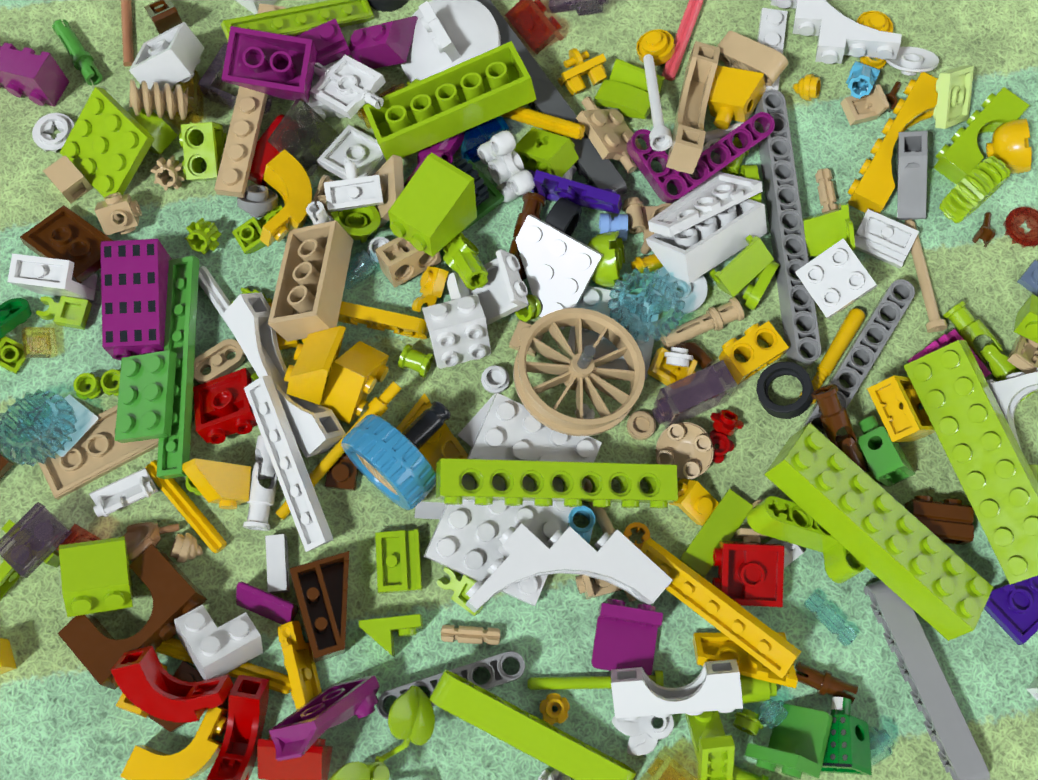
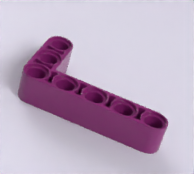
M766 112L757 113L703 151L695 168L699 173L698 180L692 179L688 173L666 167L668 155L665 151H655L651 148L649 139L651 131L640 129L636 131L627 142V151L657 196L665 203H673L770 135L774 130L775 121ZM755 122H759L763 126V133L756 131L754 127ZM733 137L741 140L742 148L739 149L733 145ZM635 139H643L647 144V149H638L635 145ZM711 152H715L720 156V164H715L711 160ZM651 161H657L661 164V173L652 170ZM667 183H672L677 187V195L668 193L666 189Z

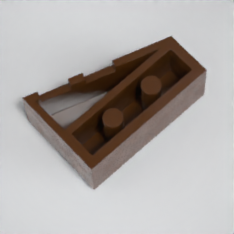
M350 551L289 568L314 663L344 654Z

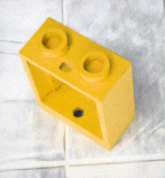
M891 376L867 388L892 442H913L935 433L925 409L920 410L918 408L921 401L909 377Z

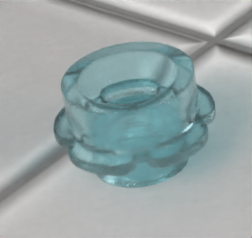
M773 699L764 702L759 708L760 722L762 724L765 723L770 729L782 723L788 715V711L783 707L784 702L782 700L774 701Z

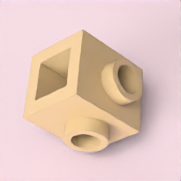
M119 192L106 196L104 198L105 201L96 204L94 211L106 236L117 232L123 235L134 231L135 227L139 224V216H142L137 200L132 201L129 193L121 195Z

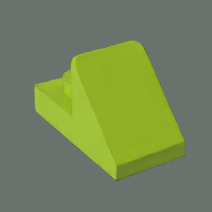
M421 614L359 620V627L389 654L395 657L393 632H398V637L417 635L416 630L423 629V619Z

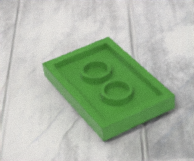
M166 350L122 358L115 441L128 443L171 437L177 353Z

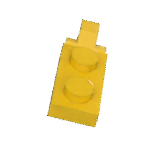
M291 621L278 626V637L283 651L284 665L291 685V695L297 710L320 694L322 690L309 643H305L300 622Z

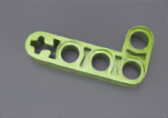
M770 496L747 514L748 524L755 532L822 552L826 573L836 583L842 584L866 568L865 565L794 502Z

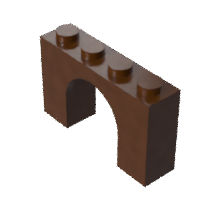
M153 544L129 565L149 588L153 598L151 616L138 633L126 639L115 640L105 627L90 614L75 616L57 633L97 682L113 690L119 686L112 675L111 669L124 652L153 646L154 650H156L162 644V641H167L176 635L174 619L201 606L207 600L178 566Z

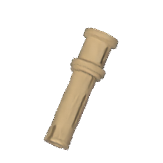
M732 297L728 303L716 308L710 307L706 310V314L661 333L659 337L665 349L669 350L676 344L693 339L712 329L720 331L728 323L735 320H744V312L739 301Z

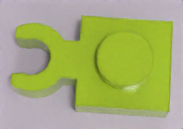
M47 296L40 298L43 304L49 305L46 311H36V314L41 319L51 320L54 318L53 322L59 326L85 330L92 303L89 300L61 296L59 303H56Z
M444 567L443 571L450 575L451 580L449 581L447 578L442 577L437 581L438 586L445 590L451 589L454 591L451 598L454 602L474 616L479 614L483 606L474 613L465 605L470 599L466 593L477 581L465 575L462 577L461 573Z

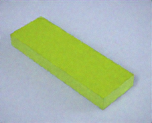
M728 489L679 560L704 578L713 566L714 547L719 548V541L731 540L747 517L748 512L753 508V505L731 489Z

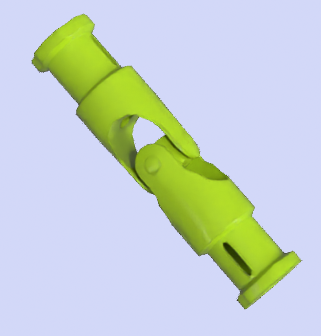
M965 301L960 302L943 315L944 319H949L954 324L960 336L967 341L969 347L985 364L987 361L989 362L992 376L997 382L1006 380V376L1009 374L1022 372L1007 361L1008 357L1000 353L1001 351L1003 352L1002 345L980 319L976 320L965 307ZM982 335L991 338L993 343L986 345L978 353L974 347V340ZM1034 392L1029 393V394L1026 395L1022 400H1024L1025 398H1027L1028 396H1030V395L1033 394Z

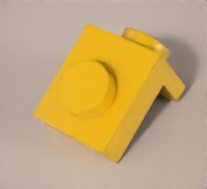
M663 347L657 349L647 374L673 390L689 385L696 375L694 370L698 361L695 359L689 361V367L666 364L667 357H664V353L670 351Z
M681 479L677 482L678 501L669 504L678 506L693 522L703 526L719 502L698 481Z

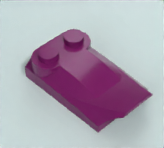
M371 675L331 685L270 729L269 733L276 748V759L282 761L302 757L327 729L347 721L354 715H357V718H363L375 711L374 706L379 701L376 693L380 686L376 676Z

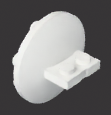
M477 0L426 1L418 6L419 9L412 15L417 16L418 19L406 63H401V66L411 82L414 79L420 81L499 47L501 40L497 23L490 11Z

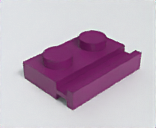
M336 18L294 36L313 40L317 49L315 63H320L322 66L335 62L344 55L348 56L351 54Z

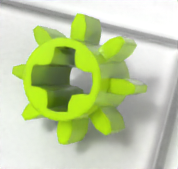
M201 218L196 223L192 222L186 227L190 233L185 237V240L188 241L192 250L201 251L205 255L209 250L214 251L220 245L217 239L222 233L218 231L214 222L205 221L204 218Z

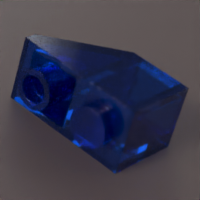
M502 116L466 130L461 146V156L463 159L471 160L473 163L480 161L477 152L478 147L490 141L493 135L501 131H509V126Z

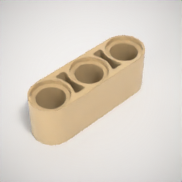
M728 31L717 45L720 48L719 60L723 61L726 67L764 73L765 85L772 86L788 65L787 58L779 51L734 31Z

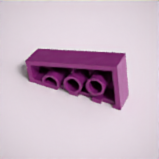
M4 42L0 46V87L5 88L16 97L24 95L39 106L48 104L55 107L68 86L69 80L52 55L44 51L40 55H36L33 49L27 47L19 51L13 44Z

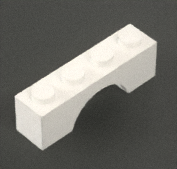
M736 659L704 662L698 677L690 684L679 688H667L656 684L646 675L642 667L611 670L615 719L636 720L642 716L666 718L672 714L680 713L700 715L705 711L730 713L735 709H743L740 672Z

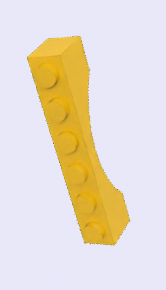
M921 72L917 80H910L903 92L908 96L905 100L900 98L892 112L896 114L895 119L889 118L881 133L885 134L883 140L877 139L870 153L874 154L872 160L867 158L858 172L863 175L861 180L855 179L847 192L851 195L848 205L864 213L869 209L880 214L895 188L891 160L899 132H904L918 122L932 118L938 98V93L936 92L937 78Z

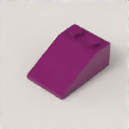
M231 26L221 80L278 98L309 103L317 49L312 39Z

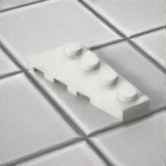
M717 172L649 220V231L665 237H672L762 192V181Z

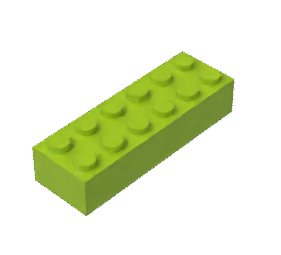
M510 41L381 97L384 103L382 107L380 106V109H376L368 103L363 105V108L387 161L392 155L404 158L537 99L532 79L514 44Z

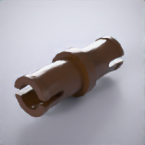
M797 661L795 669L806 674L804 676L796 672L797 682L817 689L818 694L825 695L826 693L834 697L848 698L851 700V704L854 702L855 697L843 692V690L857 695L858 685H853L832 676L830 671L824 670L822 672Z

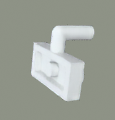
M351 160L347 161L344 165L345 180L324 182L329 212L384 204L380 176L373 175L357 178L359 170Z

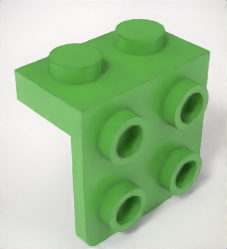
M781 703L768 747L748 743L745 756L757 760L756 767L767 771L775 772L776 768L782 769V774L793 778L801 779L803 774L819 779L833 720L832 715L825 711Z

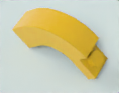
M285 149L266 164L263 178L281 195L285 204L262 227L260 241L268 247L274 241L280 242L289 230L304 226L308 216L306 208L312 200L311 183L305 169Z
M221 706L208 709L192 742L184 750L176 754H163L145 745L135 746L120 777L126 780H191L199 776L215 762L222 743L216 741L215 738L217 735L221 736L227 727L228 718L226 714L228 709Z

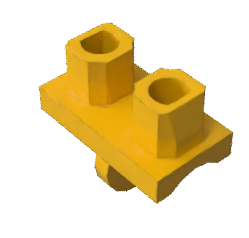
M576 48L569 50L570 59L563 61L566 69L571 66L573 68L561 74L562 77L558 78L557 81L560 86L565 85L572 96L586 89L581 76L588 74L593 86L607 78L603 66L607 60L602 53L584 62V60L589 58V53L587 51L580 53Z

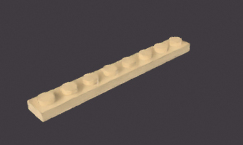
M259 4L257 14L285 9L286 7ZM239 86L214 188L217 195L244 198L268 94Z

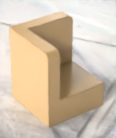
M67 156L61 157L43 170L71 204L93 188Z

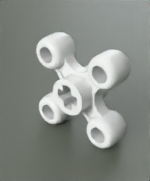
M507 130L493 135L490 141L481 144L477 149L480 160L485 165H488L491 177L498 184L496 188L504 196L505 203L517 199L520 195L532 191L535 187L534 177L528 170H524L520 156L514 151L516 147L515 139Z

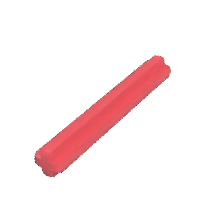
M689 0L674 39L675 52L671 59L665 63L662 71V76L666 80H675L703 0Z

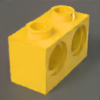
M769 321L761 326L758 323L752 325L744 332L745 336L739 340L734 337L721 347L723 350L718 358L737 384L742 383L778 360L788 350V345ZM757 340L765 341L769 348L759 346ZM734 354H741L745 357L746 362L737 361Z

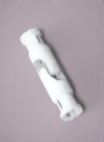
M259 435L255 449L256 463L253 466L249 501L247 502L250 504L247 521L243 523V527L250 530L269 531L270 525L268 520L270 507L274 506L277 475L262 435ZM258 479H271L268 489L262 487Z

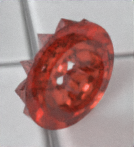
M1019 207L1012 210L1006 216L1003 224L1006 228L1005 235L1010 236L1012 244H1020L1022 249L1028 246L1036 247L1038 245V211L1029 207ZM1024 222L1027 224V228L1031 229L1026 235L1024 229L1019 227Z

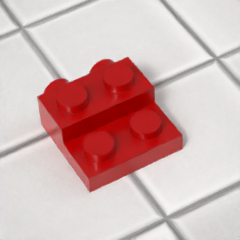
M246 368L193 387L196 432L206 443L220 444L229 435L235 433L247 434L252 431L254 426H257L244 390L246 386L252 383L251 374Z
M719 541V548L714 547L713 565L719 566L718 578H713L712 584L740 606L783 607L785 546L781 544Z

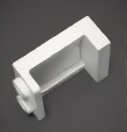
M502 249L496 251V259L483 265L488 272V282L483 288H476L475 290L467 288L459 274L455 272L449 274L446 279L451 300L474 294L478 295L487 325L529 305L526 297L528 294L527 287L519 274V261L515 255Z
M12 253L7 282L42 295L67 296L94 301L98 275L94 273L80 284L72 280L74 262Z

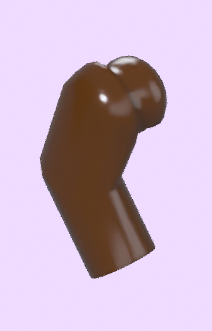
M687 342L674 346L688 349V355L693 356V359L698 361L697 364L703 370L709 368L714 362L696 343Z

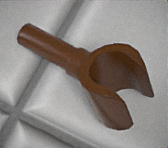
M899 81L895 82L891 92L886 94L887 101L892 105L889 112L893 111L898 102L896 94L902 85Z
M990 212L984 214L983 225L972 238L974 243L982 239L984 247H987L995 236V232L990 228L992 216Z

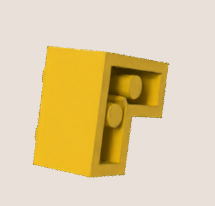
M358 341L333 362L321 406L331 409L336 418L348 424L358 416L361 417L368 408L369 402L366 401L368 394L371 393L377 382L381 383L388 373L389 368L386 366L389 355Z

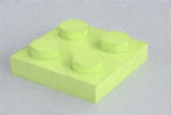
M963 65L939 74L936 82V92L938 93L937 105L933 113L936 120L935 128L946 129L969 119L974 66Z

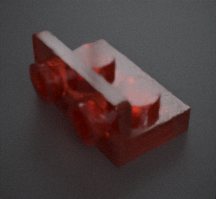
M520 0L505 14V17L533 52L538 54L555 37L560 41L564 38L559 32L562 26L553 16L550 18L546 16L544 12L548 9L540 0Z

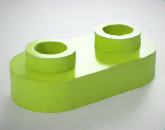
M772 261L756 276L759 279L755 286L749 284L742 296V299L746 300L745 307L753 311L755 310L779 263Z

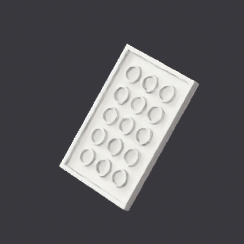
M497 393L467 459L594 463L602 442L589 436H572L554 431L537 421L524 405ZM463 475V487L467 490H474L476 485L474 478L469 475ZM494 476L492 479L493 487L498 491H503L505 489V481L500 476ZM524 476L522 481L523 487L527 491L532 492L535 487L534 481L530 477ZM554 477L552 481L553 488L557 492H562L564 488L562 480ZM583 478L582 488H584L587 478ZM463 500V504L446 505L423 557L484 583L491 576L487 570L499 557L504 561L506 559L498 551L503 544L499 539L511 526L516 530L523 524L550 549L551 546L547 543L548 540L558 529L563 533L567 530L569 514L575 507H564V501H553V506H534V501H523L521 506H506L505 500H493V505H474V500ZM548 575L536 576L515 583L501 592L535 606Z

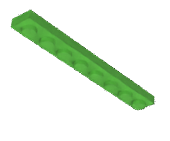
M193 255L169 260L164 351L171 350L177 353L171 437L159 438L156 477L161 479L187 476L182 470V465L190 461L199 259Z

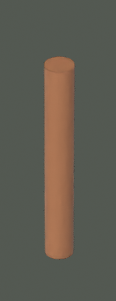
M121 0L123 65L127 67L132 66L134 62L131 0Z

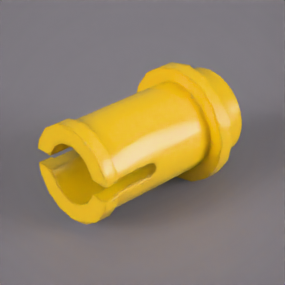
M655 254L643 258L638 256L635 258V261L631 262L634 275L636 277L641 276L642 278H645L647 273L663 267Z

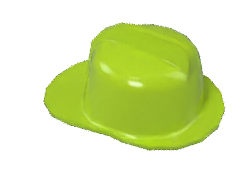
M375 206L330 212L334 220L344 228L352 239L360 240L361 243L366 242L367 237L378 229L381 222L380 214Z

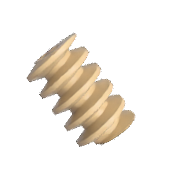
M131 79L129 109L133 107L135 115L139 116L142 108H144L147 117H151L153 110H156L159 118H162L164 112L168 111L170 119H173L176 112H179L181 120L184 121L188 108V87L185 93H183L181 86L177 84L172 92L169 83H165L162 91H160L157 82H154L151 89H148L146 81H142L140 87L137 88L134 79Z

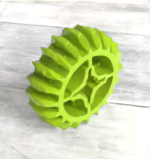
M995 156L986 158L945 196L940 203L939 209L954 223L962 222L1003 185L1010 176L1011 171L1001 159L999 160Z

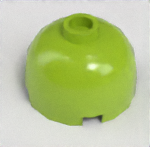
M619 231L596 235L587 244V246L603 255L591 278L595 284L602 287H618L625 284V277H620V270H622L623 263L625 264V250L622 238L616 239L620 234Z

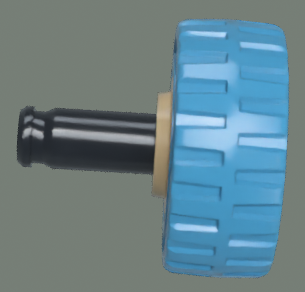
M434 401L431 404L432 406L427 408L403 433L379 416L370 414L355 425L341 442L344 452L358 470L386 497L405 510H411L416 507L436 486V473L419 449L443 426L444 421L449 420L451 417L449 410L439 401Z

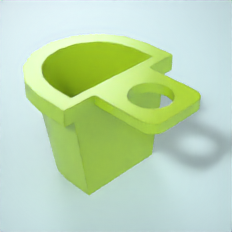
M840 203L837 209L803 219L808 256H819L843 238L852 251L855 250L854 228L849 216L848 203Z

